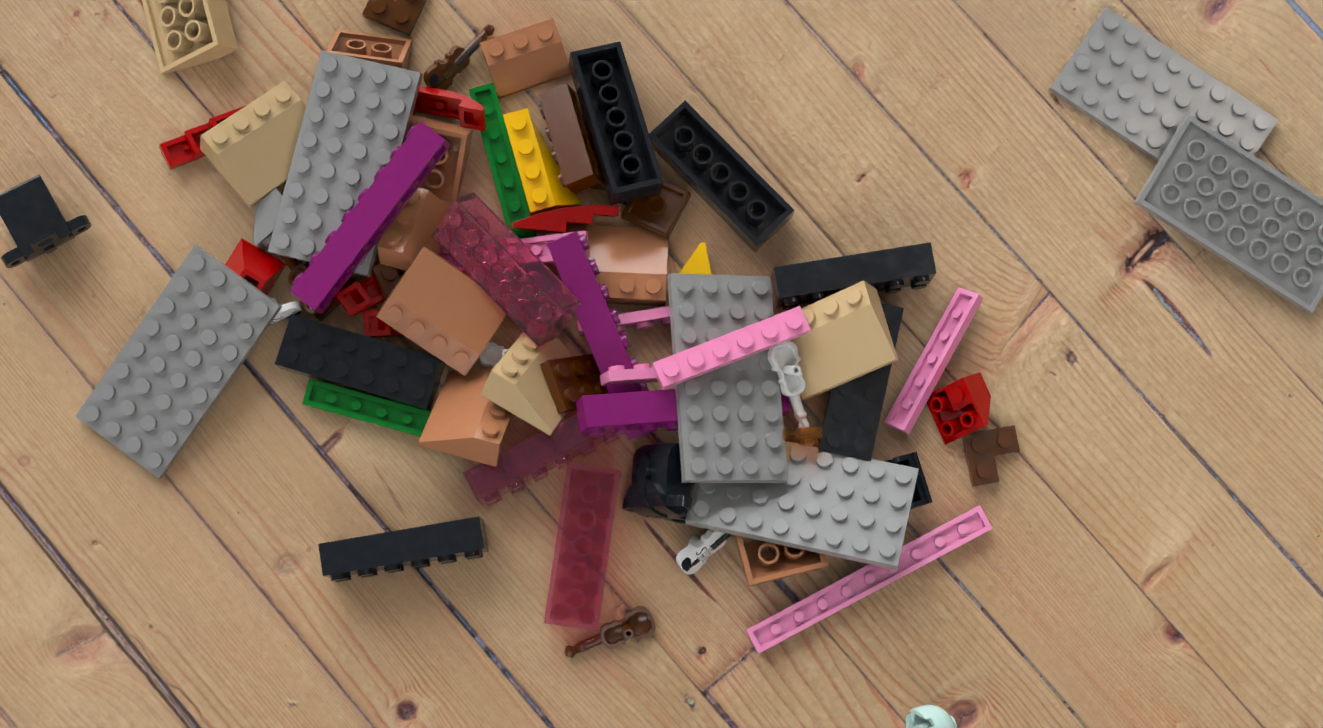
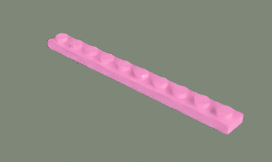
M979 505L902 546L898 570L868 564L745 631L759 654L993 528Z

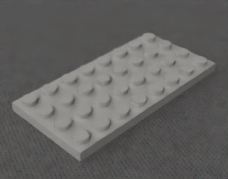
M1108 7L1103 10L1049 89L1050 92L1157 163L1184 117L1188 114L1253 156H1255L1278 121L1277 118Z
M321 50L268 252L309 262L316 252H320L326 245L325 240L327 236L340 227L344 214L350 209L353 210L359 202L358 197L360 193L366 188L369 189L373 184L375 174L380 168L386 167L391 160L390 155L393 150L398 146H402L406 141V135L423 77L420 72ZM379 240L353 273L370 277Z
M1191 115L1185 116L1134 204L1308 314L1313 313L1323 295V200Z
M194 245L81 407L76 417L157 478H162L282 306L202 247Z
M670 273L667 276L673 355L774 316L771 279L769 276ZM769 349L675 385L682 483H785L788 481L781 392L778 382L779 376L776 371L771 370L772 366L768 360Z
M785 441L788 481L785 483H695L691 497L693 498L692 509L687 512L686 525L898 570L919 469L871 459V461L819 451L817 447Z

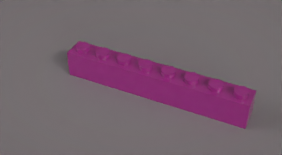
M420 121L418 125L410 128L406 135V141L402 146H398L393 150L390 155L391 160L386 167H382L377 171L373 184L369 189L366 188L360 193L358 197L359 202L353 210L350 209L344 214L340 227L327 236L325 240L326 245L323 249L311 257L309 261L310 266L293 281V288L290 292L313 310L321 314L324 312L451 146L443 137Z
M575 231L547 243L600 373L603 374L609 371L608 367L624 365L625 369H634L633 366L637 365L638 362L635 357L630 358L627 348L631 347L625 332L620 334L616 325L621 323L615 308H609L607 299L610 298L605 283L599 284L596 275L600 274L595 259L590 260L586 250L590 249L585 235H579L578 231ZM646 383L606 386L609 394L649 391ZM640 429L631 430V433L626 435L628 440H631L646 433H641Z
M675 389L582 395L576 402L580 434L589 433V437H599L605 435V432L614 431L615 435H625L631 433V430L640 429L641 433L654 432L657 428H666L667 431L678 430ZM781 392L782 415L784 417L790 412L788 396H784Z

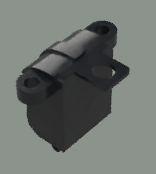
M40 174L0 194V216L17 245L16 248L8 251L1 257L6 268H13L26 261L29 262L44 253L49 254L57 250L58 246L74 239L75 236L85 232L92 226L86 215L78 216L67 222Z
M679 443L643 445L636 449L632 464V482L625 495L626 498H623V510L636 512L644 517L661 518L679 524H686V514L688 510L692 509L693 498L690 497L692 483H682Z

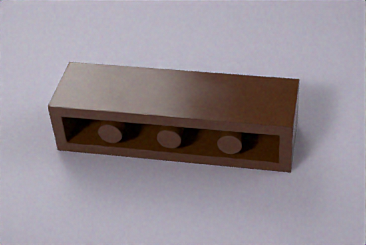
M566 83L540 94L539 97L542 105H539V110L548 125L545 131L549 141L554 146L552 156L555 163L560 167L561 172L558 173L561 185L576 194L602 183L576 92Z

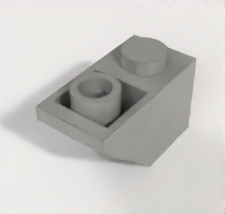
M276 188L264 197L255 208L253 242L261 250L265 247L269 248L282 199L281 193Z

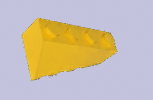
M528 108L504 114V121L531 216L565 207L582 206L576 194L561 185L558 173L561 172L560 167L555 163L550 149L530 117Z

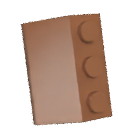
M553 18L480 42L498 98L571 75L562 41Z
M337 29L326 51L408 70L412 39Z
M418 188L381 236L377 246L380 264L406 271L423 246L439 255L455 218V211L429 190Z
M736 535V544L749 587L828 567L825 554Z

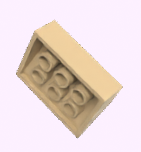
M142 0L161 74H168L217 60L238 49L226 0Z
M283 81L201 135L200 150L249 207L267 196L273 189H277L286 183L306 107L292 88Z
M864 280L801 308L811 330L805 335L790 340V342L796 344L798 355L801 358L798 366L801 367L802 377L806 383L804 391L800 394L803 400L812 398L898 361L877 289Z
M532 321L491 370L480 395L546 434L551 435L567 413L558 414L540 364L547 360L573 356L556 334L549 331L545 326Z

